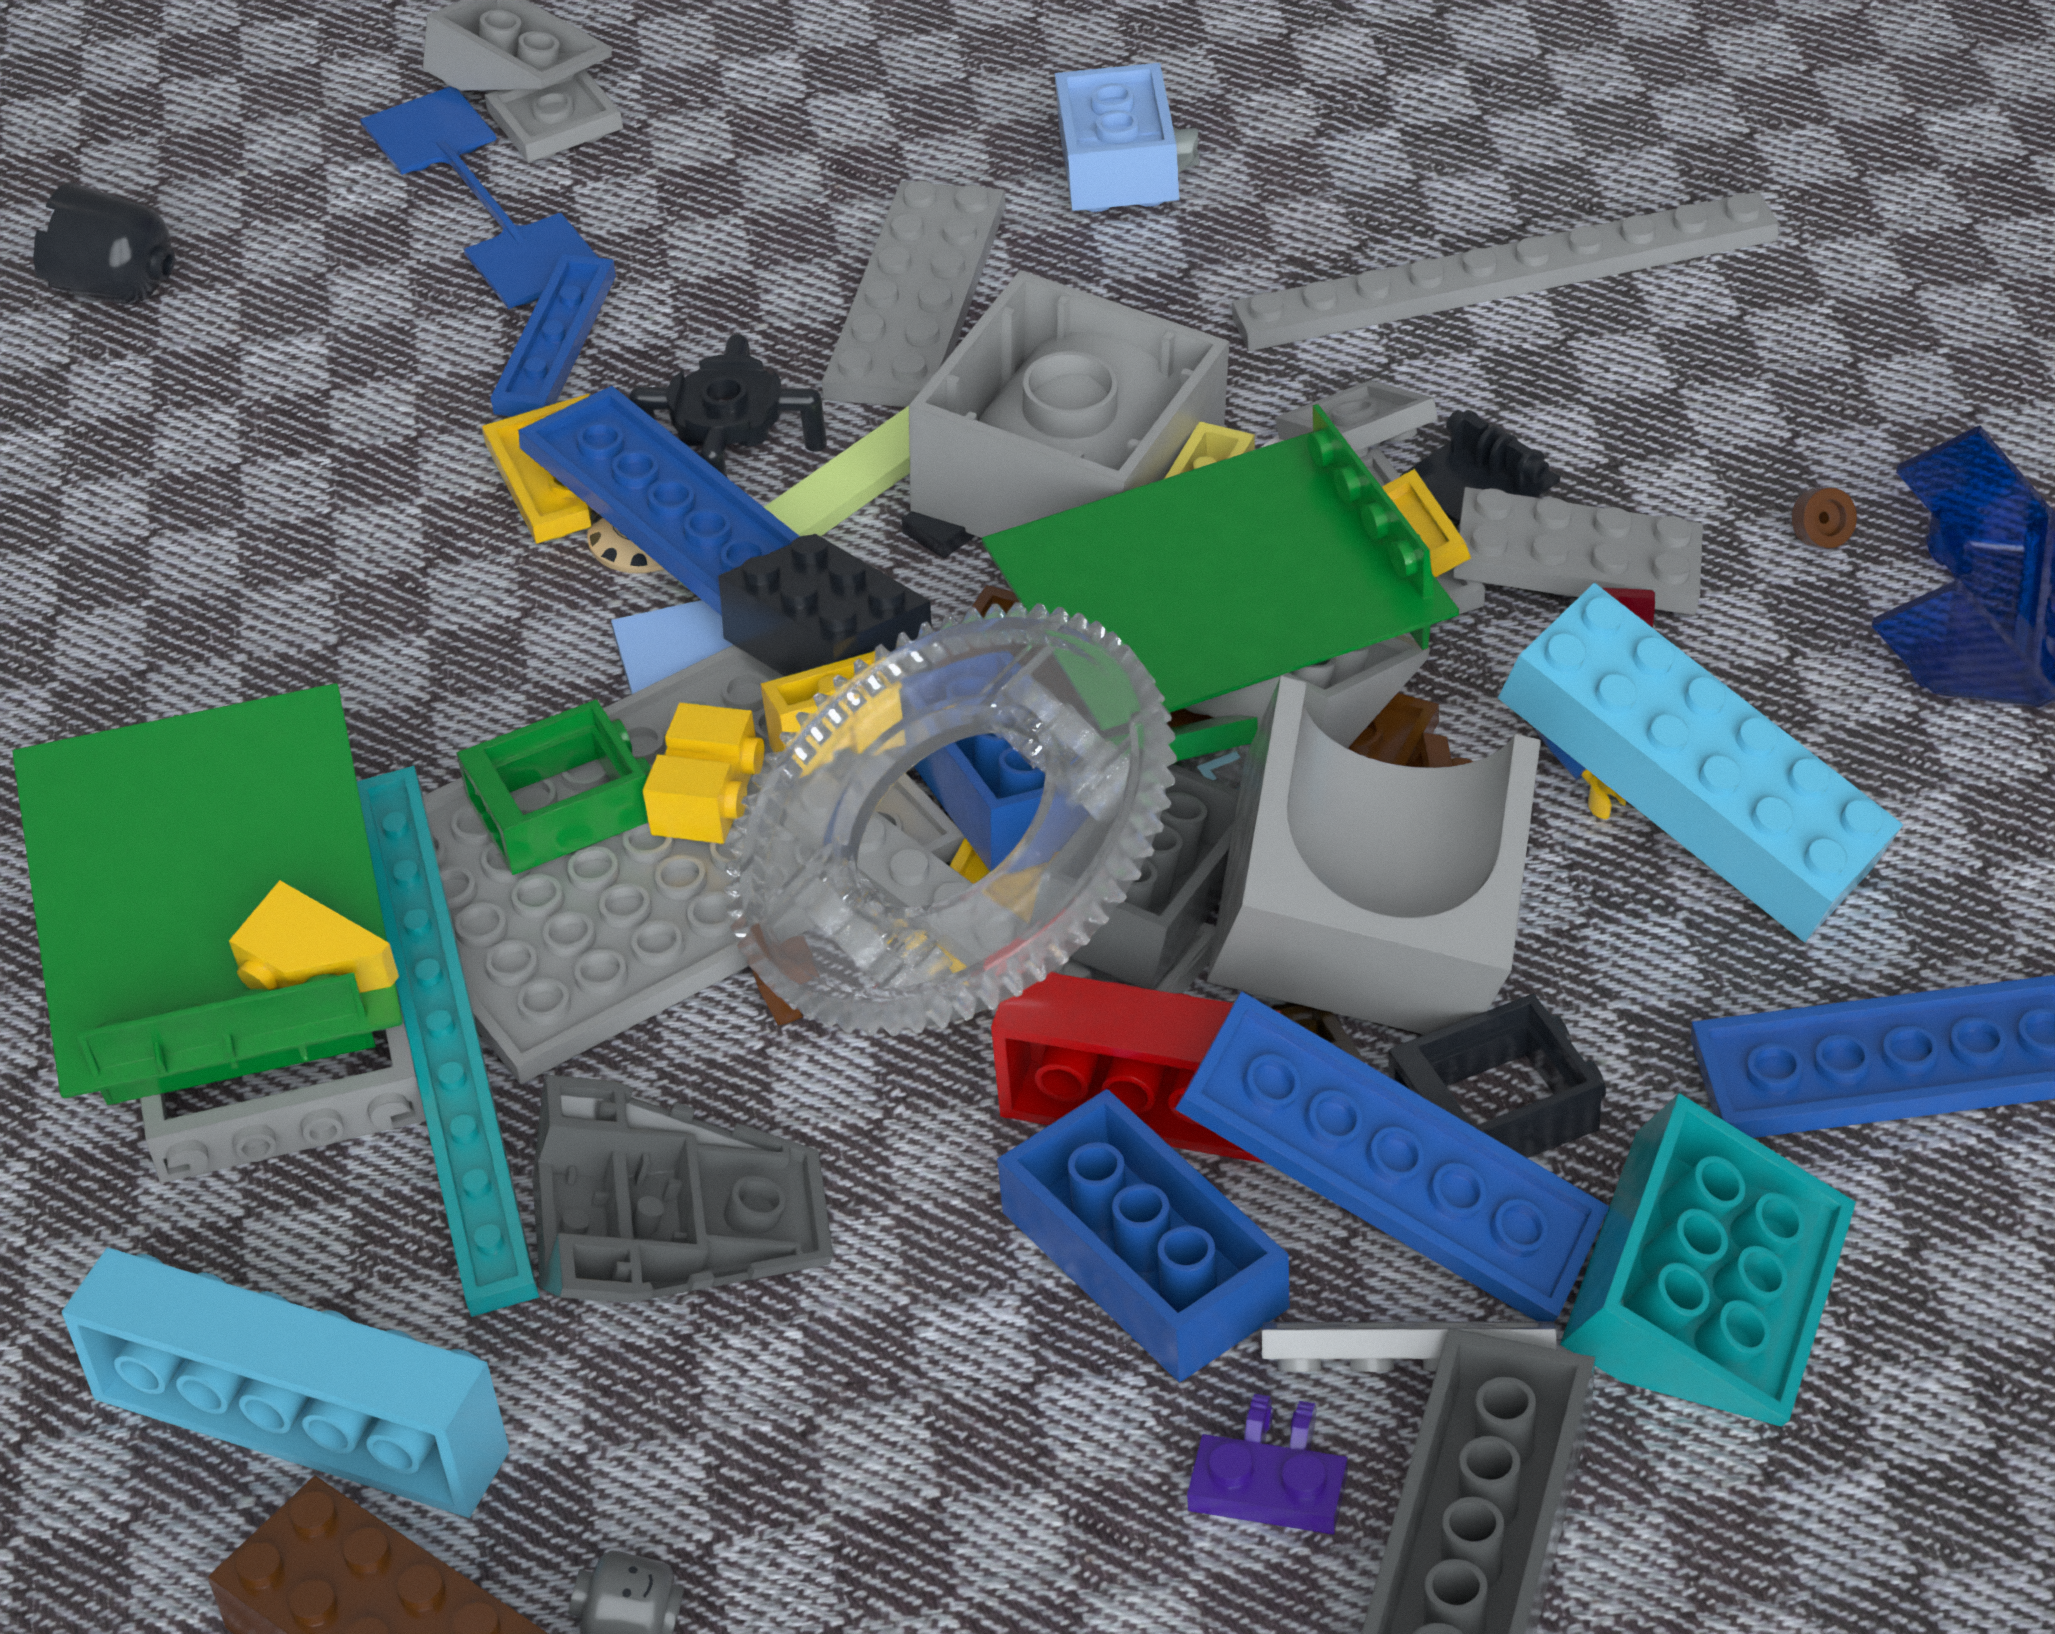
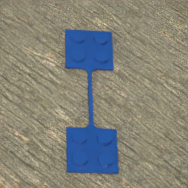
M447 87L360 119L361 125L401 175L411 171L426 169L433 163L443 162L450 164L503 228V231L498 236L464 248V254L508 309L518 305L529 304L541 296L561 253L598 257L561 212L528 225L513 224L508 215L459 157L461 154L470 153L479 146L497 139L496 134L457 88Z

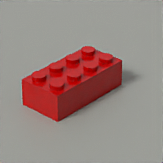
M1013 967L991 1024L1000 1117L1051 1125L1102 1091L1108 1089L1173 1148L1264 1163L1261 1159L1175 1110L1233 1003L1193 997L1183 993H1170L1128 986L1118 982H1104L1062 975L1052 971Z

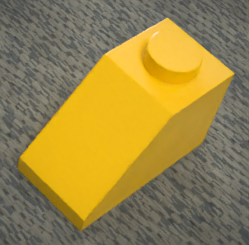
M280 880L229 940L239 968L237 975L250 989L275 990L303 984L308 979L321 974L340 976L354 973L360 993L391 987L399 977L390 943Z

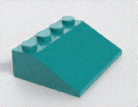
M1678 1093L1635 1134L1560 1345L1573 1353L1595 1357L1596 1367L1621 1382L1782 1427L1790 1420L1856 1202Z

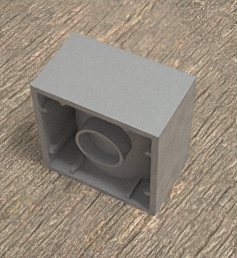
M1019 270L909 405L911 511L966 528L967 533L982 538L1164 479L1199 422L1224 427L1229 341Z
M1280 676L1244 761L1207 982L1424 1035L1486 1012L1512 970L1541 740L1514 734L1511 740L1494 754L1475 762L1452 767L1420 768L1385 763L1357 754L1329 738L1317 727L1307 712L1304 701L1307 682Z

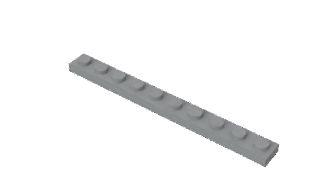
M1759 191L1749 194H1736L1720 200L1696 205H1683L1676 209L1643 216H1630L1619 221L1595 226H1582L1571 231L1542 237H1529L1518 242L1489 248H1476L1465 253L1436 259H1423L1412 264L1393 268L1370 270L1359 275L1325 282L1317 281L1292 289L1272 293H1259L1253 297L1232 301V319L1249 352L1778 241L1779 222Z

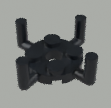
M734 334L728 338L723 355L710 356L700 360V369L686 377L684 376L683 369L673 377L668 387H636L629 395V399L654 420H656L654 410H669L670 420L678 432L679 440L689 446L702 445L701 457L726 477L727 470L724 457L726 445L738 443L742 446L751 447L762 444L769 437L768 429L776 423L782 411H800L804 445L807 450L817 452L827 446L820 393L811 388H781V381L777 373L773 371V375L763 369L762 361L750 356L748 340L741 334ZM724 397H733L731 400L720 401Z

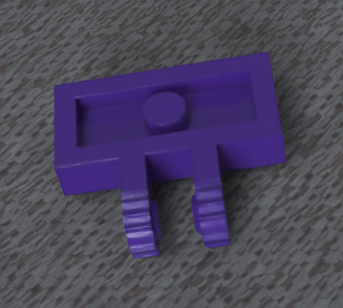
M1254 1394L1246 1420L1244 1440L1202 1434L1187 1492L1188 1511L1335 1535L1348 1477V1457L1310 1451L1315 1431L1316 1403L1299 1401L1297 1409L1293 1412L1289 1447L1265 1444L1267 1431L1270 1430L1272 1425L1273 1407L1271 1406L1272 1400L1270 1396Z

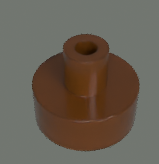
M1837 488L1809 489L1797 499L1792 510L1794 532L1800 541L1810 547L1835 548L1844 544L1852 536L1857 523V512L1854 502L1847 493Z

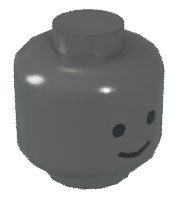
M612 1550L600 1557L594 1572L579 1569L568 1614L582 1617L580 1634H674L685 1587L674 1584V1573L668 1564Z

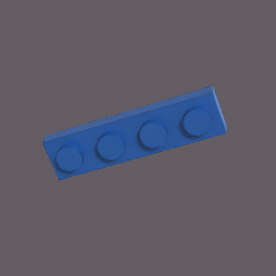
M561 253L490 397L494 414L513 417L556 404L615 280L616 273L613 259Z

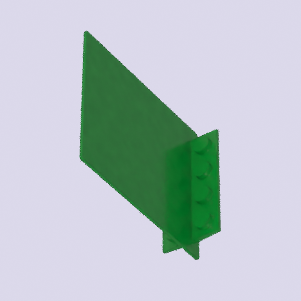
M1319 404L1312 405V432L982 537L983 546L1035 625L1038 635L1044 639L1104 734L1406 633L1411 634L1422 650L1428 649L1431 625L1459 615V608L1432 574L1429 548Z
M337 683L183 715H174L169 718L23 747L12 751L59 1092L62 1098L65 1099L100 1091L106 1104L112 1105L376 1047L373 1031L403 1024L395 982L391 987L360 993L354 973L340 976L321 974L308 979L303 984L275 990L250 989L237 975L239 968L229 942L279 880L387 941L341 695Z

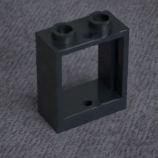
M1534 993L1388 1049L1389 1078L1526 1158L1533 1157L1600 1130L1601 1099H1604L1606 1096L1603 1076L1596 1064L1591 1060L1584 1061L1572 1045L1570 1034L1563 1020L1558 1015L1551 1016ZM1526 1055L1554 1095L1474 1126L1446 1086Z

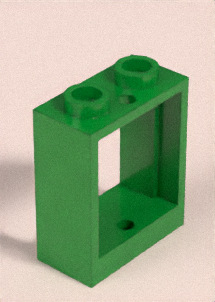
M597 699L456 752L466 797L512 875L649 823L643 788L651 767L645 757L634 758L631 741L622 721L619 718L611 721ZM596 759L611 780L608 783L525 815L522 814L510 792Z

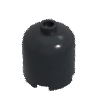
M72 182L59 186L48 199L46 208L53 209L54 212L49 221L47 232L36 231L33 260L36 276L48 280L49 287L118 304L133 305L149 298L162 281L167 280L171 275L175 263V253L171 249L168 227L158 212L144 205Z

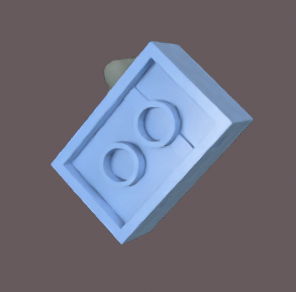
M1160 63L1055 73L1059 132L1072 211L1087 210L1090 212H1101L1110 207L1137 204L1152 207L1163 202L1179 200L1178 174L1187 166H1197L1200 164L1197 148L1199 132L1197 128L1179 130L1173 127Z

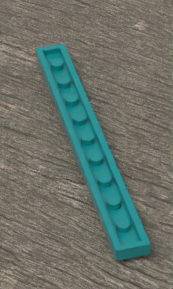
M411 766L357 781L387 942L390 943L399 975L396 980L399 1000L464 1297L471 1317L536 1299L540 1296L421 785L415 767Z

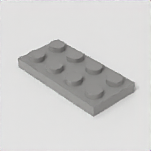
M1465 487L1458 532L1466 542L1471 559L1454 567L1453 578L1580 597L1593 583L1603 588L1647 589L1655 592V609L1689 615L1696 614L1700 598L1703 523L1686 521L1676 516L1658 517L1626 512L1616 507L1599 508L1567 503L1557 498L1540 499L1514 495L1498 489L1482 490Z

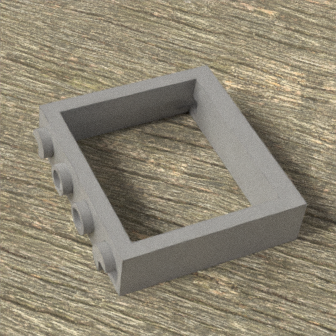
M400 1000L399 1005L403 1024L385 1029L393 1067L168 1119L164 1093L140 1098L145 1138L160 1184L426 1121Z

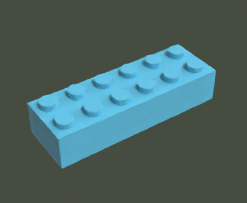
M1593 583L1518 656L1498 696L1500 701L1804 943L1876 866L1904 825L1596 583Z
M108 1247L61 1311L94 1400L467 1518L471 1517L510 1451L488 1363L462 1349H452L450 1351L416 1341L410 1335L399 1330H379L353 1322L345 1315L336 1311L325 1310L320 1312L290 1303L282 1296L273 1292L262 1291L257 1293L227 1284L221 1278L210 1273L201 1272L194 1274L165 1265L157 1258L147 1254H137L135 1256Z

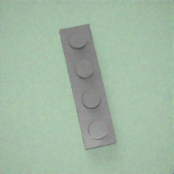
M1553 1321L1263 1322L1262 1359H1277L1278 1370L1286 1372L1321 1370V1359H1350V1370L1361 1372L1394 1370V1359H1423V1370L1436 1371L1448 1328L1557 1349L1556 1327Z

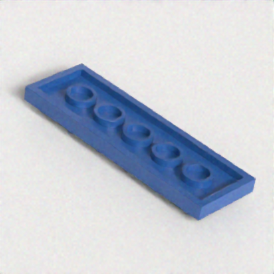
M613 386L605 388L518 430L519 446L522 451L721 616L719 575L743 565L746 560L752 557L764 556L791 544L794 539L800 537Z
M2055 975L1692 1021L1690 1040L1713 1114L1751 1138L2055 1099Z
M1241 991L1230 1008L1175 1108L1180 1113L1535 1321L1554 1322L1559 1317L1610 1207Z

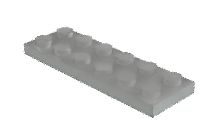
M900 181L823 377L822 390L824 400L907 407L911 404L955 350L1006 208L1004 189L983 188L978 185L952 186L931 184L926 181Z

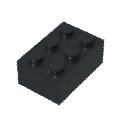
M817 534L798 537L791 544L764 556L752 557L746 560L743 565L719 575L723 638L783 676L793 675L878 650L885 657L895 674L933 665L931 601Z

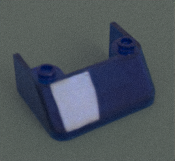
M1979 425L1897 465L1896 473L1931 512L1930 532L1926 536V543L1932 558L1939 565L1946 566L1955 577L1954 581L1874 617L1872 628L1908 666L1915 682L1922 688H1928L1936 695L2041 708L2055 702V511L1982 426Z

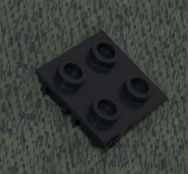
M1456 410L1453 412L1446 424L1447 430L1451 432V441L1400 475L1402 476L1415 469L1448 518L1458 525L1465 487L1482 490L1498 489L1508 494L1537 498L1560 482V476L1549 470V464L1544 461V454L1541 451L1529 448L1519 442L1517 437L1511 433L1505 434V431L1497 425L1489 427V423L1479 418L1478 414L1472 410L1464 412Z

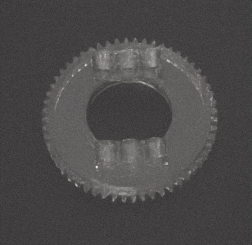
M1019 602L1014 603L1007 614L999 604H992L984 618L975 607L969 608L961 624L951 613L946 614L937 632L928 622H924L921 624L918 638L914 641H911L905 632L898 634L896 650L891 653L883 645L877 646L875 648V663L868 665L860 659L854 662L855 677L851 680L840 675L833 678L835 693L832 696L819 692L813 696L818 709L814 714L800 711L796 714L795 717L801 726L798 732H782L779 735L786 748L782 752L766 754L764 759L772 766L771 772L754 774L752 778L754 784L761 791L745 796L741 801L750 814L737 818L734 821L733 826L742 836L728 843V849L737 858L725 864V871L733 880L724 886V891L733 900L726 906V911L735 920L730 928L741 940L737 944L739 950L748 958V965L759 975V978L793 1010L797 1008L809 1020L817 1017L828 1028L837 1023L847 1033H852L859 1026L868 1036H874L879 1028H884L891 1036H898L902 1028H911L917 1034L922 1033L925 1026L937 1024L940 1028H945L948 1026L949 1021L964 1018L967 1021L972 1019L975 1013L988 1008L991 1010L998 1008V1003L1013 996L1018 997L1023 994V990L1046 979L1047 974L1061 964L1064 965L1069 961V957L1082 945L1085 946L1090 941L1089 938L1102 924L1105 925L1110 920L1108 917L1116 906L1125 901L1127 898L1125 894L1134 880H1139L1142 875L1140 869L1145 858L1152 856L1154 852L1152 843L1155 834L1162 832L1164 828L1160 821L1162 811L1170 808L1171 801L1165 793L1166 788L1175 784L1174 776L1167 769L1169 765L1176 762V754L1168 745L1175 740V734L1167 725V722L1172 718L1170 712L1162 703L1165 700L1164 695L1155 685V679L1127 644L1124 645L1116 633L1113 631L1108 633L1098 621L1090 624L1084 615L1079 612L1071 618L1064 608L1057 607L1050 614L1043 604L1037 603L1028 613ZM994 733L997 738L1000 739L1002 737L1032 768L1037 767L1045 774L1042 798L1029 828L1015 848L997 867L965 890L934 903L912 907H896L857 870L861 840L874 810L901 776L936 750L958 740L980 734Z

